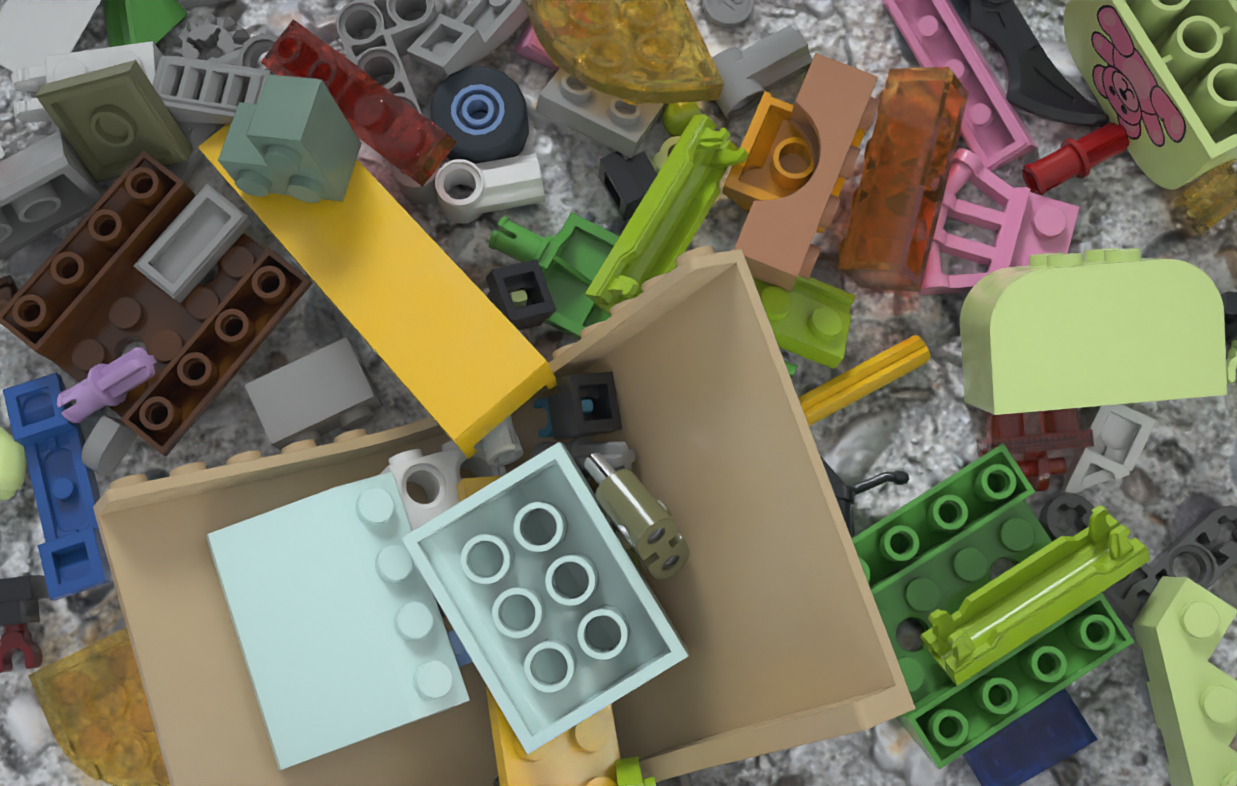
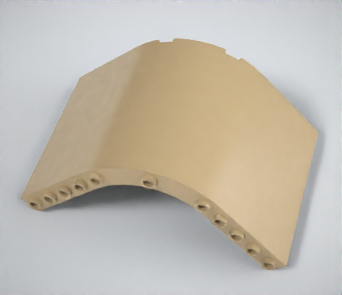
M702 246L681 254L675 260L677 267L674 270L644 282L641 285L642 294L636 298L614 305L609 310L610 318L581 330V339L576 343L555 350L552 353L553 360L549 362V367L556 379L573 374L613 372L622 430L588 437L593 439L594 442L624 441L628 449L635 451L636 460L632 462L633 474L656 500L660 499L667 506L672 515L671 518L680 530L679 534L684 538L689 547L690 554L683 567L675 574L662 580H656L642 566L639 560L641 572L687 646L689 656L611 703L620 758L638 756L642 778L654 776L655 782L722 764L864 731L916 709L742 249L714 253L712 246ZM557 384L550 390L544 386L511 414L512 423L524 453L518 460L504 465L507 473L530 460L532 450L537 443H542L543 441H550L552 443L570 442L574 439L554 440L553 437L544 438L538 436V430L544 429L547 426L548 415L545 408L535 409L533 403L538 398H547L557 394ZM431 416L369 435L366 429L348 431L333 439L334 443L316 446L314 439H307L285 446L281 449V454L263 457L260 450H253L229 458L226 461L227 465L207 469L205 462H193L172 469L169 472L170 477L148 481L146 474H134L119 478L109 484V490L105 491L93 506L171 786H500L485 681L473 662L459 667L470 699L469 701L279 771L206 539L207 534L334 487L377 476L390 465L388 459L399 453L413 449H421L423 456L442 452L441 446L452 440ZM460 468L461 480L463 478L476 477L470 470ZM593 478L588 484L594 494H596L599 484ZM406 482V490L409 497L419 504H427V494L424 488L415 482ZM446 616L442 617L446 631L454 630Z

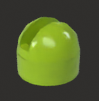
M688 92L672 99L664 109L662 117L663 126L672 137H681L694 115H702L696 102Z

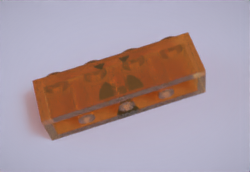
M950 67L889 69L885 87L878 96V99L881 100L877 109L878 115L872 138L867 141L865 146V165L860 185L853 193V212L848 232L839 247L840 263L838 268L861 288L921 291L969 95L968 90Z

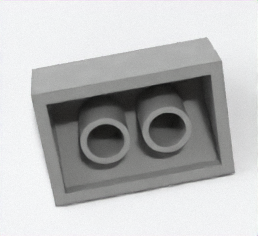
M60 130L53 134L36 137L27 144L24 150L5 160H0V260L89 212L104 195L99 183L95 181Z

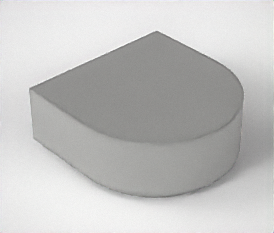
M106 415L101 416L86 440L81 453L82 464L99 475H106L113 471L138 436L121 422V419Z

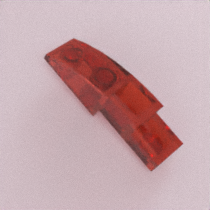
M294 19L260 62L276 75L322 79L357 137L422 187L457 143L449 134L376 82L360 67Z

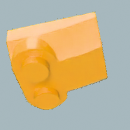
M764 91L741 144V147L749 155L744 163L732 166L722 191L724 195L746 211H750L753 201L776 200L795 193L813 176L814 166L810 148L802 135L789 123L794 105L774 98L771 93ZM857 129L851 145L859 148L865 134L864 130ZM837 178L831 193L832 195L839 196L845 179ZM818 226L815 233H823L825 228Z

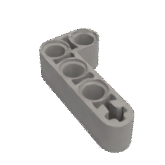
M355 0L345 5L338 13L336 20L337 32L400 191L407 200L414 204H431L438 200L435 189V177L442 164L400 57L408 54V48L438 16L434 0ZM410 12H424V15L417 20H403ZM361 30H375L372 36L367 39H354ZM379 75H394L393 79L386 85H371L373 80ZM405 119L413 122L411 127L403 133L389 132L390 127L398 120ZM417 154L426 175L421 179H415L408 158L414 157Z

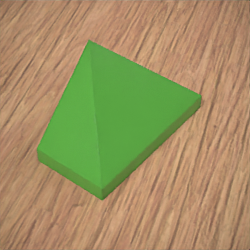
M103 0L109 47L151 41L156 44L188 14L176 0Z

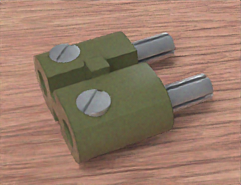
M600 453L591 454L596 465L587 457L584 467L599 484L595 494L596 501L615 529V534L624 549L627 551L630 548L636 558L640 560L642 566L656 580H662L675 574L688 560L690 551L684 538L679 534L680 530L671 518L672 515L667 506L660 499L656 500L629 469L615 471Z

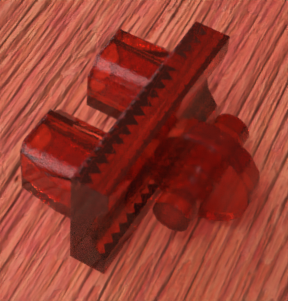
M1077 408L1039 411L1041 434L1025 435L1023 413L993 415L986 412V438L976 439L978 456L986 454L1004 443L1010 454L1024 453V460L1015 462L1035 492H1045L1048 490L1050 475L1065 474L1067 471L1065 458H1048L1047 450L1094 446L1092 429H1080Z

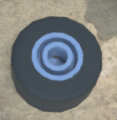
M487 66L466 67L450 74L436 89L430 105L431 125L443 154L450 161L464 159L477 164L516 157L523 151L529 135L526 100L518 84L503 71ZM477 110H484L487 113L478 112Z

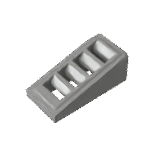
M161 56L152 85L176 122L231 124L238 106L242 87L248 86L244 103L257 104L267 75L275 74L268 70L188 57ZM200 84H201V85H203V86H202V90H201V93H200V97H199V100H196V99H197L198 92H199ZM223 85H226V86H225V89H224L222 101H221V104H220V103H218V102H219L220 94H221V91H222V87H223Z

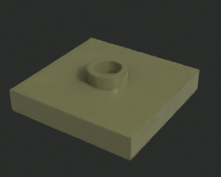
M137 60L43 84L35 95L96 182L120 177L143 150L163 166L187 161L193 151L189 141Z

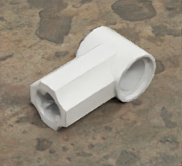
M536 153L477 164L464 159H455L445 163L438 170L435 177V189L442 214L455 223L472 222L482 213L545 202L542 175ZM457 185H468L474 189V193L465 199H454L448 195L449 190Z

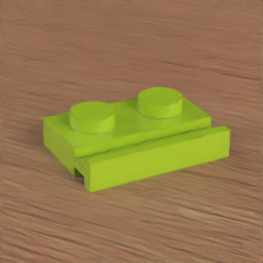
M797 276L791 292L753 278L778 346L835 369L844 358L852 317L849 313L856 295L812 277L806 279Z

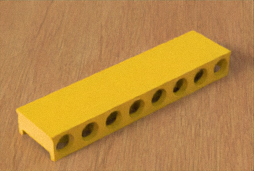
M226 124L198 146L223 179L468 459L477 452L474 445L541 388L546 386L550 390L557 384L556 377L549 367L547 360L358 159H356L343 202L320 199L317 203H308L298 200L291 195L269 193L265 197H257L237 188L235 181L218 161L231 124Z

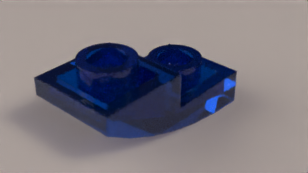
M1064 688L964 753L963 756L981 786H1019L1098 739Z

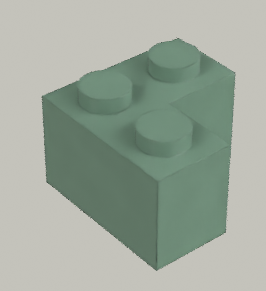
M268 74L257 104L238 103L218 161L235 181L237 188L253 196L265 197L269 193L291 195L298 200L308 203H317L320 199L343 202L362 143L322 79Z

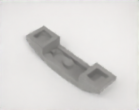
M472 0L456 19L439 13L408 48L407 53L410 58L447 75L460 71L478 62L499 47L527 19L540 0Z

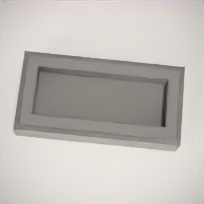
M206 184L133 266L181 304L252 224V221L245 213L210 185Z

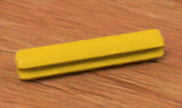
M913 335L799 396L798 399L808 425H813L926 364L931 355L925 342L920 336Z

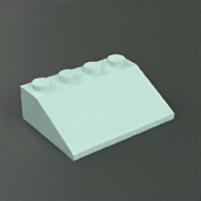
M561 442L556 443L401 538L527 755L689 656L687 646L629 550L626 551L615 534V529L598 505L594 492L567 447Z
M393 472L334 487L214 531L206 536L279 771L443 712L470 700L435 596L401 540L402 537L412 532V528Z

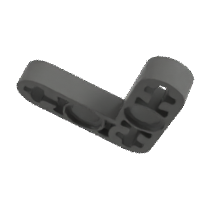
M1073 493L1062 494L1048 501L1040 511L1039 522L1053 542L1061 536H1074L1078 534L1072 528L1063 532L1058 528L1057 524L1062 518L1057 511L1058 508L1063 512L1073 508L1079 516L1075 518L1073 523L1081 532L1089 526V518L1092 515L1091 510L1095 507L1083 496ZM1222 506L1206 512L1151 563L1142 565L1102 592L1124 624L1134 629L1133 623L1138 616L1136 610L1141 605L1140 600L1136 597L1137 594L1140 596L1151 595L1162 576L1176 577L1173 571V563L1180 553L1190 554L1197 560L1200 574L1195 583L1206 590L1237 563L1236 506ZM1231 521L1236 527L1231 532V536L1236 542L1220 543L1211 551L1201 545L1211 542L1221 533L1222 529L1217 522L1225 523Z

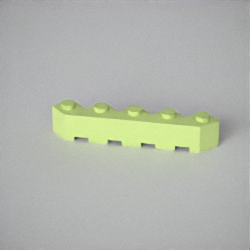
M1162 576L1135 619L1133 628L1137 645L1143 651L1150 680L1146 681L1156 725L1158 729H1161L1169 760L1166 763L1170 784L1171 786H1237V752L1229 747L1237 733V680L1208 662L1237 615V609L1188 577Z

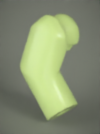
M0 426V500L5 501L15 496L16 491L23 486L27 459L24 446L14 441L13 436Z

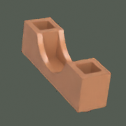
M815 53L796 98L789 121L802 135L810 148L814 166L813 176L801 189L787 197L776 200L753 201L733 249H742L753 278L780 287L788 292H791L797 276L809 279L821 250L820 247L811 244L818 226L829 229L841 200L840 197L831 194L838 177L849 180L861 151L860 148L851 145L857 128L869 131L881 100L871 97L878 76Z

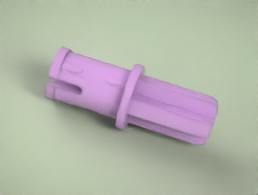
M134 348L110 364L94 366L90 369L86 379L59 393L57 397L58 408L65 406L74 399L77 401L75 405L64 410L61 414L73 423H81L89 415L106 405L117 406L125 401L127 392L154 377V366L157 365L154 355H148L143 348Z

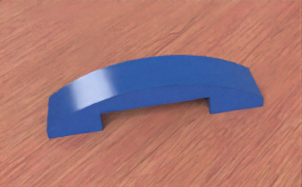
M57 372L3 390L14 441L23 445L45 539V543L38 545L49 598L53 601L110 582V566L93 506L100 499L98 484L94 471L82 464L81 453L86 441L80 423H73L61 414V412L73 406L72 401L58 408L57 397L59 393L66 390L61 375Z

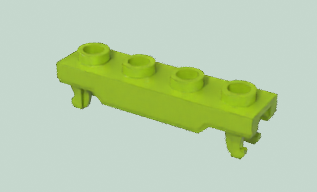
M706 114L694 115L585 293L589 299L610 317L609 310L614 305L636 298L643 293L641 285L653 277L670 273L676 268V258L685 253L720 194L719 182L725 171L730 166L744 163L749 155L743 147L738 149L731 140H728L731 135L726 128L714 131L717 125Z
M1099 505L1091 510L1092 515L1089 518V526L1074 536H1061L970 594L965 598L957 612L952 615L946 610L940 611V609L932 612L928 620L933 627L920 636L923 647L958 686L1149 562V549L1136 537L1129 539L1127 536L1131 534L1130 529L1125 525H1119V522L1109 514L1108 510L1104 506Z

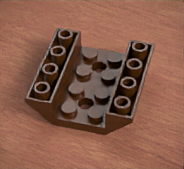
M143 150L0 311V324L36 353L54 362L77 382L86 379L90 369L94 366L110 364L121 357L123 350L130 343L144 342L147 354L154 355L157 361V365L154 366V377L127 392L126 399L117 406L108 407L122 417L121 422L162 455L167 456L313 282L269 247L265 250L243 233L217 262L218 274L215 279L208 284H197L181 304L175 301L133 265L196 195L184 181Z

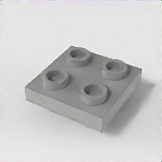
M585 35L539 94L536 111L632 158L664 112L665 107L673 99L679 81L658 71L654 67L643 64L613 49L605 43Z

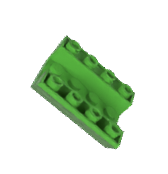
M1004 443L851 538L916 708L896 718L938 769L943 768L1134 643V640L1102 592L958 686L926 651L923 644L914 651H907L898 643L896 630L904 619L914 618L918 620L926 632L933 627L928 620L932 612L940 609V611L946 610L952 615L959 610L967 596L992 581L990 571L996 560L1004 558L1011 561L1015 566L1052 542L1024 500L1035 493V490Z

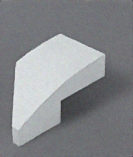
M1123 404L1096 406L1076 449L1062 490L1075 494L1083 491L1084 488L1130 475L1129 471L1133 470L1157 420Z

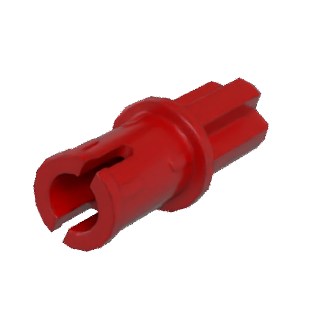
M1110 122L1078 140L1072 138L1064 140L1061 143L1060 149L1031 164L1023 166L1022 175L1026 186L1030 188L1031 193L1044 195L1045 192L1074 177L1079 179L1087 177L1090 174L1091 168L1128 148L1130 142L1125 128L1122 125Z

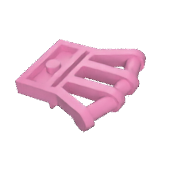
M959 148L949 161L951 167L944 175L945 189L940 202L935 205L924 197L922 206L926 209L923 223L916 225L912 238L918 247L921 276L916 279L917 294L970 292L979 280L991 272L1007 267L1030 265L1029 255L1059 252L1068 254L1080 206L1031 193L1030 188L1027 187L1014 188L984 167L983 162L973 152ZM966 181H969L1003 206L1002 212L957 199L955 195ZM946 217L996 231L993 245H986L947 233L943 229ZM940 252L986 265L985 273L959 275L943 274Z

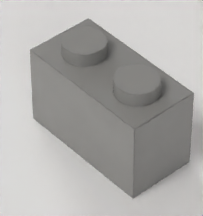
M348 337L340 339L244 385L270 444L280 451L289 444L307 439H314L316 446L323 442L322 435L338 427H342L343 430H351L362 426L374 417L372 411L383 407L360 354Z

